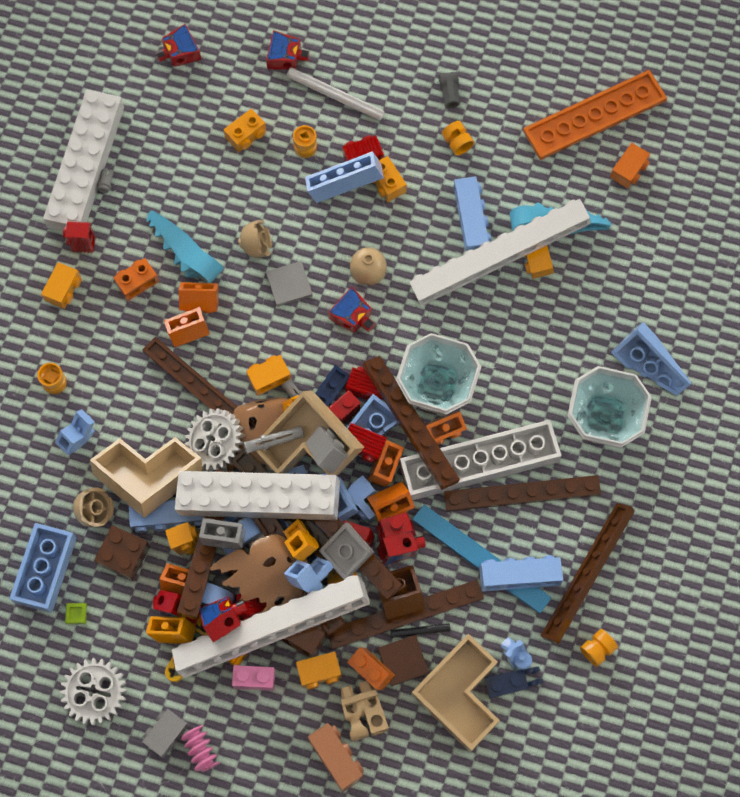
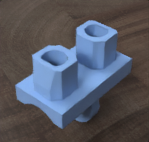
M508 637L500 645L513 670L517 668L525 670L532 665V657L527 653L521 640L515 643Z

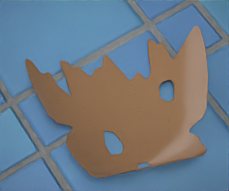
M285 397L264 398L238 406L234 410L233 415H235L236 419L240 420L238 425L243 427L240 433L245 434L243 438H240V441L247 442L260 438V435H263L284 412L282 403L288 399ZM264 404L263 408H258L259 405ZM250 417H255L257 420L256 427L253 430L249 426ZM239 445V448L243 450L244 445ZM256 451L251 452L260 463L266 464L268 469L271 468ZM227 463L228 472H233V468L237 469L234 464Z
M272 534L253 542L249 555L244 550L238 549L218 560L210 568L211 571L221 569V573L229 570H238L229 579L224 581L222 585H229L232 588L240 587V600L243 599L244 602L257 597L260 599V603L266 602V607L261 613L269 611L272 607L276 606L274 601L278 596L284 597V601L281 604L284 605L292 599L301 598L303 593L301 589L292 586L284 575L297 559L293 558L284 542L287 539L278 534ZM274 557L276 559L275 565L270 567L263 566L268 558ZM287 557H290L293 562L289 563ZM305 559L304 561H302V562H305V563L309 564V562H308L307 559Z

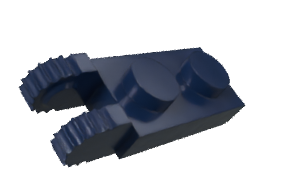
M334 365L315 394L327 407L328 405L330 406L350 375Z
M540 667L520 669L484 678L489 699L528 690L529 687L543 684V679L540 678L527 682L525 676L538 673Z

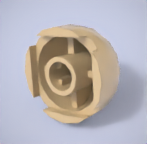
M261 219L244 226L238 239L240 248L254 258L271 255V252H268V247L272 248L268 227H263L262 224L265 222Z
M371 247L362 248L352 256L350 273L357 283L373 286L385 277L387 270L386 260L379 250Z
M86 489L78 494L74 500V515L83 526L92 528L103 526L112 518L114 511L113 500L111 497H108L104 489Z

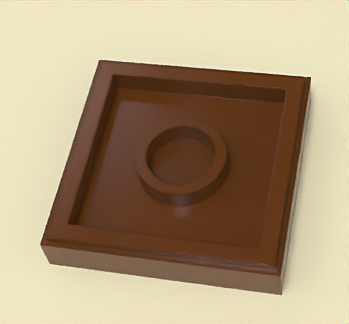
M416 635L378 647L383 664L395 674L389 682L391 687L429 674Z

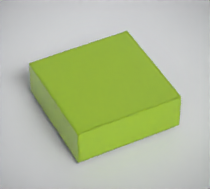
M66 603L65 623L86 624L87 604Z

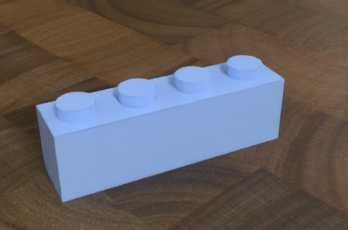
M373 151L305 177L307 192L316 203L384 178L382 165Z
M476 176L454 179V192L465 252L471 249L475 250L484 242H492L491 234L487 233L486 230L488 218L483 214V210H485L484 199H480V194H482L481 183H477Z
M176 499L167 500L145 518L129 506L130 528L135 533H146L147 530L151 529L161 532L185 522L196 528H201L204 516H181L175 510Z
M553 555L544 556L543 559H535V557H525L523 560L507 558L500 562L490 559L481 563L479 568L482 591L561 586L563 582L560 557L554 558Z

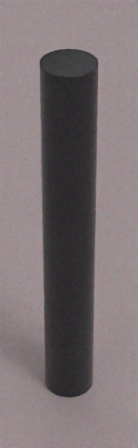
M450 623L390 630L391 638L448 632L451 629Z

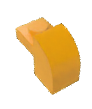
M299 519L283 531L287 537L284 543L293 558L304 561L319 548L316 538L310 535L303 522Z

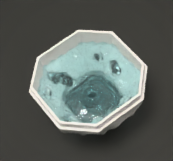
M431 333L407 345L396 381L409 404L436 414L446 415L471 402L481 365L467 343Z
M597 366L575 379L567 416L583 440L621 448L645 433L652 397L636 374Z

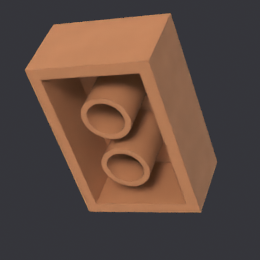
M327 723L309 735L308 740L342 793H344L363 779L364 769L358 760L354 762L350 757L353 755L346 742L342 744L339 740L341 734L336 726L333 725L331 727Z

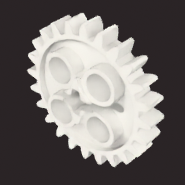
M217 408L216 411L210 409L209 413L203 411V417L197 415L198 421H191L193 428H187L191 433L190 435H185L189 441L184 443V445L190 447L189 449L201 457L204 470L213 471L214 469L217 471L220 470V467L227 469L226 463L233 465L231 462L232 458L237 456L236 452L242 451L239 445H243V441H240V438L245 436V434L240 433L243 427L238 425L240 420L236 419L235 415L226 410Z
M95 658L92 659L91 664L85 659L84 666L76 663L78 669L75 671L70 668L72 675H65L68 682L61 683V685L66 687V690L60 691L62 695L66 696L61 699V702L68 703L64 709H71L69 716L76 715L75 720L77 722L83 718V724L85 725L89 720L93 726L96 720L103 724V718L105 717L110 721L111 713L116 716L118 715L115 710L116 707L123 708L119 702L126 701V698L121 696L127 692L126 689L122 688L126 681H120L123 674H116L118 668L114 667L111 669V662L104 666L103 659L98 664ZM85 675H91V681L88 684L82 683ZM110 679V687L102 689V682ZM77 686L90 690L95 688L99 692L109 693L111 696L106 697L96 693L92 696L88 691L77 690L76 688ZM84 694L86 696L85 702L77 704V697ZM104 699L105 706L102 709H97V701Z

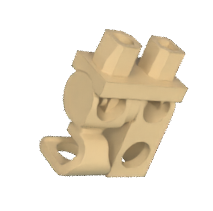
M368 681L359 683L361 694L354 695L351 686L341 688V705L345 720L350 722L352 727L350 731L351 742L369 737L367 728L362 725L360 720L364 716H366L371 737L389 731L376 689L373 690L372 685Z

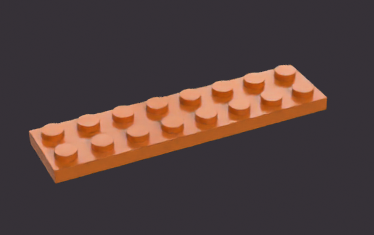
M647 70L524 127L523 133L539 160H542L666 102L667 97L651 71Z

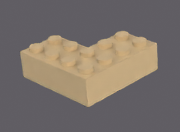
M303 391L264 435L267 436L301 426L304 438L268 447V450L265 451L261 449L256 452L275 473L287 474L306 453L313 458L306 442L320 425L327 429L332 428L338 435L339 441L344 445V450L348 456L334 473L323 470L327 475H339L364 449V446L313 391ZM291 434L276 438V440L291 436ZM268 440V441H265V442H261V443H258V444H256V445H260V444H263V443H267V442H270L271 440Z
M176 437L146 459L119 438L90 460L93 475L143 518L177 493L179 471H203L201 457Z
M467 634L412 691L411 695L471 753L500 720L471 693L498 662L477 641Z

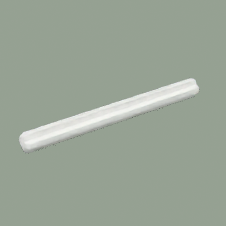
M290 68L287 73L288 78L377 120H382L384 116V110L294 68Z

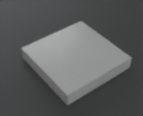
M302 261L266 271L277 307L313 296Z
M345 523L319 550L325 559L331 562L334 569L344 580L352 576L374 553L349 523Z

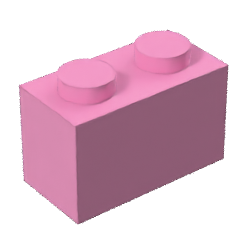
M234 665L232 687L244 690L274 691L275 668Z

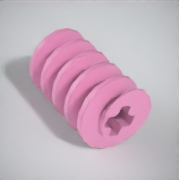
M204 725L189 730L181 737L182 741H188L184 747L186 749L192 748L187 754L188 756H194L191 760L192 764H197L194 770L201 772L212 769L220 764V762H213L217 754L210 755V752L214 749L213 746H206L210 739H203L207 731L200 732Z

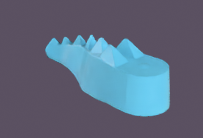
M537 202L534 206L525 205L512 209L510 211L512 231L519 225L525 226L531 223L538 216L543 217L554 208H546ZM587 211L591 224L571 234L591 230H608L612 224L606 217L603 219L599 214L595 216Z
M151 210L148 213L146 222L151 221L149 226L156 227L155 237L164 238L163 249H172L174 251V264H181V271L185 272L186 277L200 278L206 283H212L224 270L223 266L204 252L187 233L157 212Z

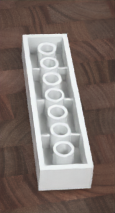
M86 89L43 217L47 228L63 231V228L67 226V221L87 222L98 190L97 183L100 182L102 169L105 168L124 110L121 97Z
M547 420L440 448L460 479L458 483L441 490L419 454L400 458V468L405 486L410 492L412 500L443 493L444 491H451L558 463L562 455L551 421Z
M179 471L175 510L181 516L337 520L340 480L337 475Z

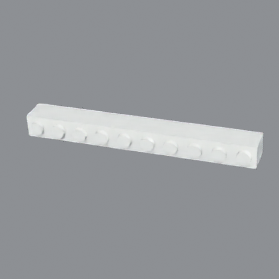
M580 199L576 201L571 200L559 209L554 208L543 217L538 216L534 218L531 223L525 226L519 225L514 231L508 234L503 233L492 242H484L479 248L468 250L463 256L448 260L445 265L435 266L428 273L415 276L410 281V284L420 305L423 306L591 224L590 217Z
M358 575L349 576L341 582L327 585L324 589L312 591L306 596L292 599L284 605L274 606L264 613L254 614L251 618L240 621L241 625L214 643L209 635L200 636L189 643H182L177 648L172 649L176 672L184 678L369 605L370 601L365 584Z

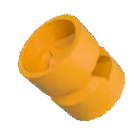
M461 121L449 124L443 129L441 134L445 141L450 144L449 147L456 156L469 151L475 143L470 134L466 133L467 130Z
M308 125L296 128L293 132L295 153L302 158L312 157L317 151V135L315 130Z
M46 363L39 368L37 377L47 393L59 394L66 388L67 379L57 364Z
M603 629L598 630L592 636V641L587 640L580 647L582 654L595 667H598L605 661V655L610 656L618 649L617 643Z

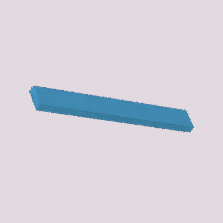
M425 504L412 519L414 523L478 570L481 563H484L485 560L501 561ZM538 587L507 590L538 614H541L552 598Z

